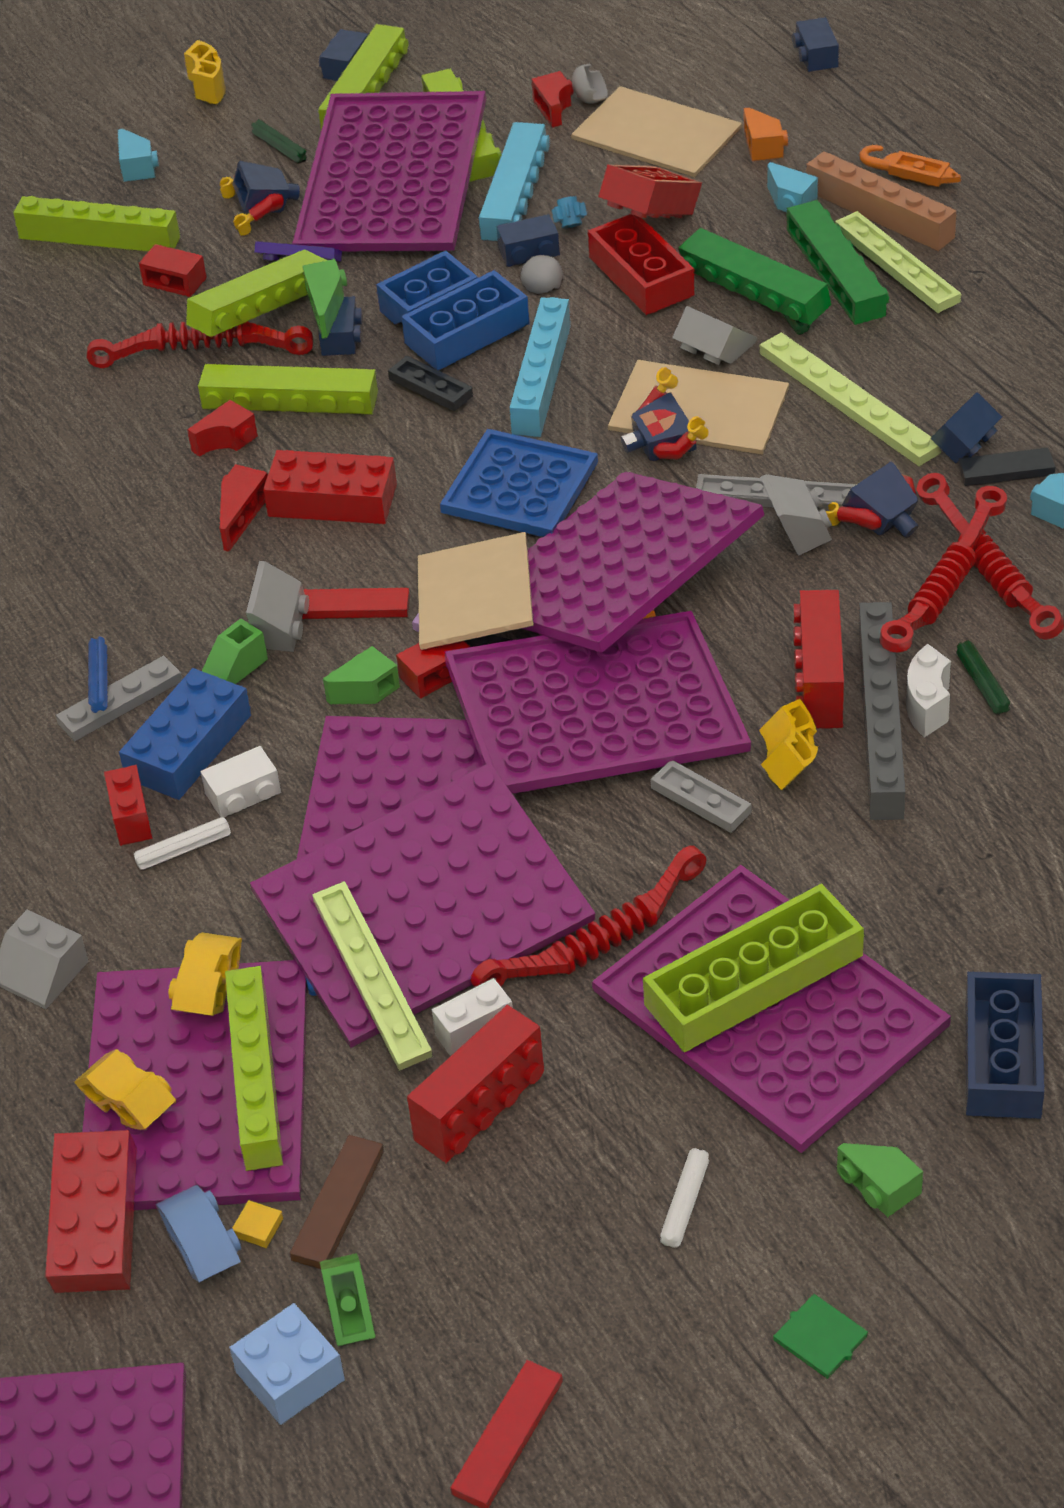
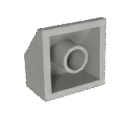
M686 306L672 338L682 342L680 348L693 354L701 350L705 352L704 359L719 365L721 360L732 364L756 343L758 337Z
M767 474L760 477L798 556L832 540L827 530L832 524L825 509L820 511L817 509L823 505L815 489L809 491L804 480Z
M259 561L246 611L249 624L263 632L267 650L294 652L296 641L302 638L303 623L301 620L303 614L308 612L309 596L305 595L302 583L266 561Z
M26 910L5 932L0 947V987L47 1009L89 962L82 935L32 911Z

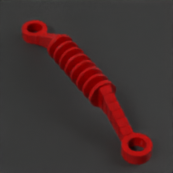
M185 321L181 322L179 330H176L174 323L170 322L168 331H165L162 323H157L156 327L118 342L115 345L105 339L93 340L87 347V360L94 367L106 368L111 366L114 361L144 349L151 350L152 348L165 351L167 342H169L172 351H175L178 342L181 343L183 350H187L189 341H192L194 348L198 349L200 340H203L206 348H210L211 340L213 339L217 348L221 347L223 339H226L228 347H232L234 338H237L240 346H245V343L259 342L280 347L294 355H304L313 348V334L304 326H294L288 329L286 333L247 321L210 337L192 327L191 330H188ZM299 337L305 339L306 342L298 344L293 342L292 339ZM100 350L106 352L108 355L101 357L96 355L94 352Z
M930 473L923 476L917 484V492L922 502L927 505H938L960 535L959 542L965 534L969 523L948 497L950 487L945 477L939 473ZM940 485L935 492L926 493L930 487ZM983 530L974 549L977 558L974 566L984 576V579L991 584V587L997 591V594L1004 599L1008 607L1014 608L1018 606L1030 615V626L1035 636L1044 640L1058 636L1064 628V619L1060 611L1054 606L1041 605L1031 596L1033 586L1025 579L1022 573H1019L1018 568L1012 565V561L1006 557L1002 550H999V546ZM1054 618L1051 625L1047 627L1039 626L1043 620Z
M985 486L977 491L974 503L976 511L962 539L949 545L941 560L937 562L935 568L932 569L930 575L926 578L925 583L921 585L919 591L916 592L914 598L909 602V613L898 620L886 622L882 626L880 644L884 649L895 653L907 651L913 642V631L925 625H931L937 620L939 614L942 613L950 598L953 597L955 591L959 588L960 583L964 581L965 576L968 575L970 569L975 565L977 558L974 549L989 517L1000 515L1005 511L1007 495L1004 490L995 486ZM986 499H992V500H995V501H997V502H995V503H990V502H987V501H985V500H986ZM898 634L904 638L895 639L889 635Z
M696 846L685 847L674 857L655 888L643 895L639 894L634 897L633 905L625 902L622 904V912L617 908L611 910V919L607 915H602L599 917V925L594 921L590 922L587 926L588 932L583 928L576 930V938L573 935H567L564 939L565 945L557 941L546 951L538 955L483 961L474 969L470 979L471 984L477 987L494 978L502 986L507 978H515L517 976L527 977L537 976L538 974L573 973L576 969L575 963L583 967L587 964V957L593 961L599 957L598 950L606 954L610 951V944L614 947L621 945V937L628 941L633 938V931L637 934L644 932V924L650 928L655 926L679 881H689L698 876L706 865V856Z

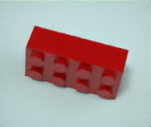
M607 164L598 197L608 200L607 205L610 207L632 209L631 214L638 217L647 218V216L659 218V216L670 218L673 216L682 218V215H693L702 183L656 166Z
M628 214L588 230L589 258L645 315L695 296L694 268L642 217Z
M276 450L263 489L268 517L386 524L397 486L394 457Z
M800 590V604L793 605L794 623H800V626L793 627L794 646H800V649L794 650L795 669H801V672H795V692H802V696H796V700L801 699L814 721L816 729L843 728L844 673L839 590Z
M508 1004L407 1096L414 1141L445 1163L456 1154L462 1153L467 1148L470 1140L481 1130L484 1131L489 1128L494 1118L505 1107L512 1106L522 1091L530 1084H535L541 1078L544 1072L540 1026Z
M129 1130L54 1134L45 1274L54 1293L130 1290L137 1147Z

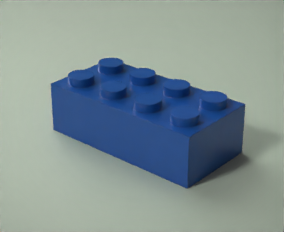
M495 270L401 316L404 343L436 370H440L530 324L528 296Z
M192 668L119 751L122 768L137 765L142 786L180 800L201 775L200 771L209 766L251 716L247 689Z

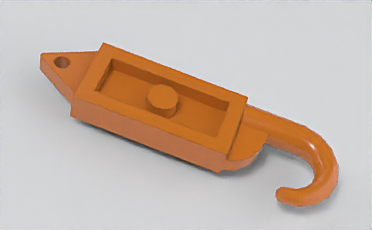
M879 145L866 146L859 154L860 161L864 165L887 171L889 175L902 179H909L937 187L944 183L961 182V175L950 168V163L903 151L891 153L884 159L869 156L868 154L871 152L883 150V147Z

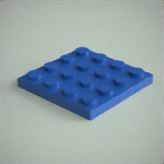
M487 429L441 501V513L544 537L548 533H553L557 524L566 518L598 463V453Z

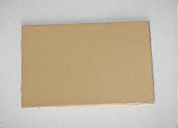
M619 86L571 134V139L696 177L742 128V123Z
M637 360L608 424V430L633 432L632 414L646 400L654 386H659L660 383L656 380L657 372L661 368L666 367L671 370V374L678 378V385L673 389H667L666 392L672 393L689 421L691 418L699 416L705 421L704 426L709 431L707 438L702 440L696 438V444L763 455L782 404L785 401L789 383Z
M526 532L418 555L419 645L421 650L534 625Z

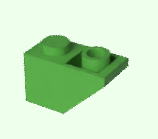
M239 619L218 635L202 671L237 684L268 660L263 632L243 619Z
M373 646L356 655L352 660L323 678L326 701L330 704H376L400 688L397 664Z
M843 1143L838 1146L837 1171L840 1177L846 1183H852L862 1193L865 1201L872 1208H878L887 1218L922 1194L923 1171L898 1147Z

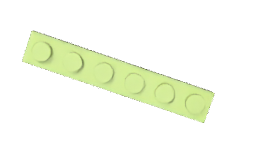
M858 211L835 221V224L840 226L842 234L847 240H850L856 248L937 313L961 302V293Z
M341 882L314 893L313 901L398 1070H403L431 1058L432 1050L346 882Z

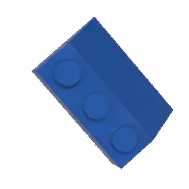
M444 251L376 284L379 311L396 325L402 322L401 316L477 279L478 276L447 251Z

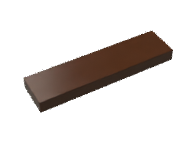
M348 1135L289 1253L291 1261L321 1269L320 1261L332 1259L384 1153L382 1143Z

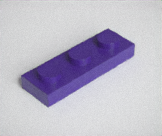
M255 241L254 252L263 255V260L278 261L280 257H287L304 249L326 260L336 259V262H341L342 251L336 248Z

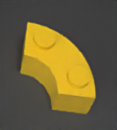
M197 40L184 53L188 80L193 81L196 99L218 104L225 94L222 63L215 48Z
M801 699L782 706L759 730L768 750L767 758L761 766L780 790L785 789L814 760L818 751V747L814 745L813 737L817 732L816 726Z
M202 932L193 940L187 941L177 979L173 978L169 985L168 994L169 999L172 1000L171 1010L211 1016L223 1012L227 995L225 971L239 969L242 938Z
M118 1049L103 1055L74 1081L79 1089L105 1113L109 1109L114 1110L120 1117L122 1124L138 1130L146 1129L176 1101L170 1093L172 1091L170 1085L164 1078L155 1075L154 1072H146L136 1067L132 1059Z

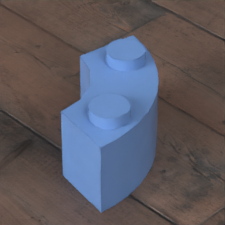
M195 1185L156 1204L168 1235L179 1250L192 1278L200 1282L241 1262L237 1251L242 1249L238 1237L233 1229L226 1231L217 1214L219 1211L218 1204L210 1190L204 1193L199 1186Z

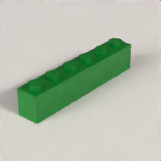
M818 200L788 207L787 232L823 282L827 283L828 289L854 325L885 317L886 304L889 303L887 289L880 285L875 273L870 271L865 265L863 257L857 254L852 242L847 240L842 234L840 226L831 219L829 211L824 209Z
M699 228L678 247L680 255L694 268L695 274L704 277L709 282L717 283L729 291L739 293L751 301L761 303L773 311L783 313L795 321L798 320L810 326L831 306L827 283L703 228Z

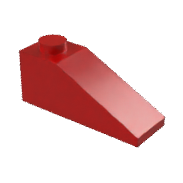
M235 464L228 475L223 477L221 482L220 533L224 551L230 552L265 504L263 489L268 477L267 472Z

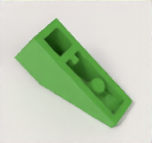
M336 259L302 266L305 288L322 338H327L344 299L343 286H347L344 269L339 270Z

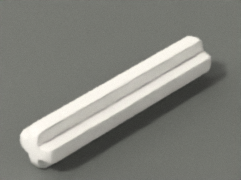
M220 817L134 852L135 862L140 870H144L227 837L231 833L229 824L224 817Z
M693 1148L689 1151L660 1234L661 1243L665 1246L677 1248L681 1245L709 1163V1154L705 1150Z

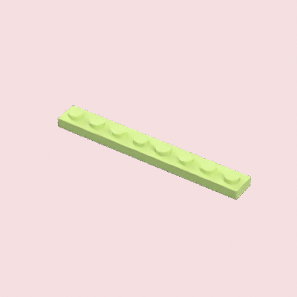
M782 332L760 344V354L916 465L921 466L941 454V449L930 439L931 436Z

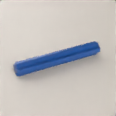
M100 636L97 639L91 638L88 643V704L94 713H97L99 710L105 711L108 706L107 645L105 644V639Z

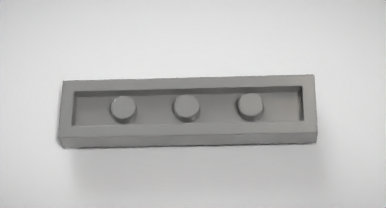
M163 655L107 686L108 706L105 711L92 712L87 697L56 715L58 725L76 741L179 684L182 681L181 672Z

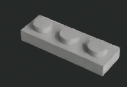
M675 761L668 762L651 778V788L730 833L751 814V803Z

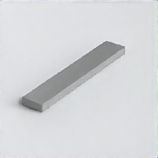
M698 474L696 485L698 489L761 504L763 507H774L761 478ZM804 481L809 491L815 489L823 505L817 509H825V511H829L828 505L831 502L838 503L840 508L850 489L857 485Z

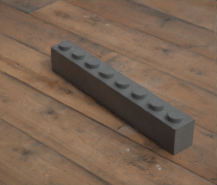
M892 602L859 603V647L870 820L904 819L905 780L895 652L884 649L880 644L882 626L886 622L893 620Z

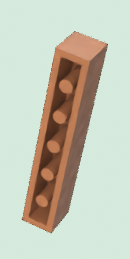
M824 151L807 163V174L818 177V197L853 213L858 211L867 219L937 251L941 250L955 238L956 210Z

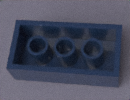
M967 971L965 997L966 1116L1042 1119L1044 1058L1041 974Z

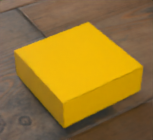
M248 1200L232 1229L238 1239L267 1248L283 1221V1214L280 1210Z

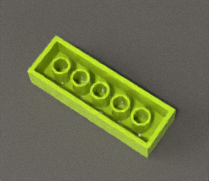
M821 883L643 977L644 1005L685 1053L862 957L864 928Z

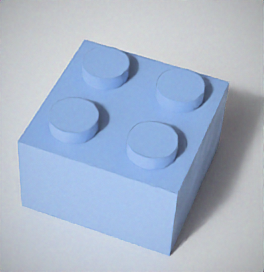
M295 1303L230 1346L236 1373L280 1425L345 1380L339 1353Z

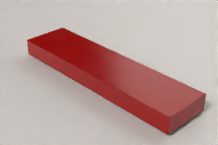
M409 588L303 589L305 595L309 596V609L307 614H303L302 619L408 617Z
M529 1360L525 1362L451 1485V1495L479 1508L490 1507L563 1383L561 1374Z

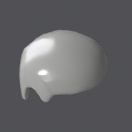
M591 64L578 66L572 76L574 93L581 102L587 104L597 103L607 98V88L602 74L598 70H589L592 66Z
M546 255L533 256L524 264L521 270L522 284L527 291L535 294L547 293L553 288L559 289L561 280L564 279L559 262L553 257Z

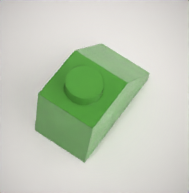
M355 1253L320 1261L337 1346L375 1338L358 1254Z

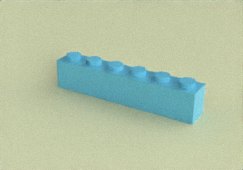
M513 123L479 216L481 240L498 241L497 225L522 220V215L527 214L528 199H532L533 183L538 182L539 167H543L544 152L549 150L550 137L545 134V124Z
M541 297L510 404L511 430L514 435L541 437L571 327L569 299H558L555 297Z

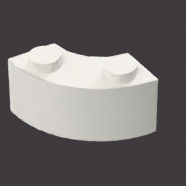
M929 644L924 646L914 656L907 675V714L914 728L924 738L948 722L950 693L947 690L950 683L951 661Z

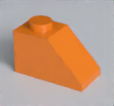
M744 108V133L751 160L784 158V147L788 146L787 130H782L780 120L754 109Z

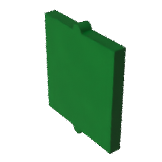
M813 1294L797 1312L792 1311L790 1313V1319L773 1336V1340L828 1379L845 1360L849 1361L852 1359V1352L868 1336V1331Z

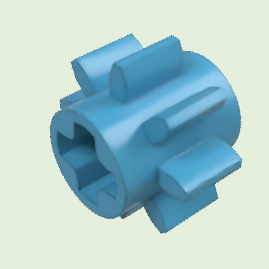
M576 196L557 200L558 206L552 209L554 223L560 222L563 229L582 225L581 218H585L584 216L587 215L585 202L579 203Z

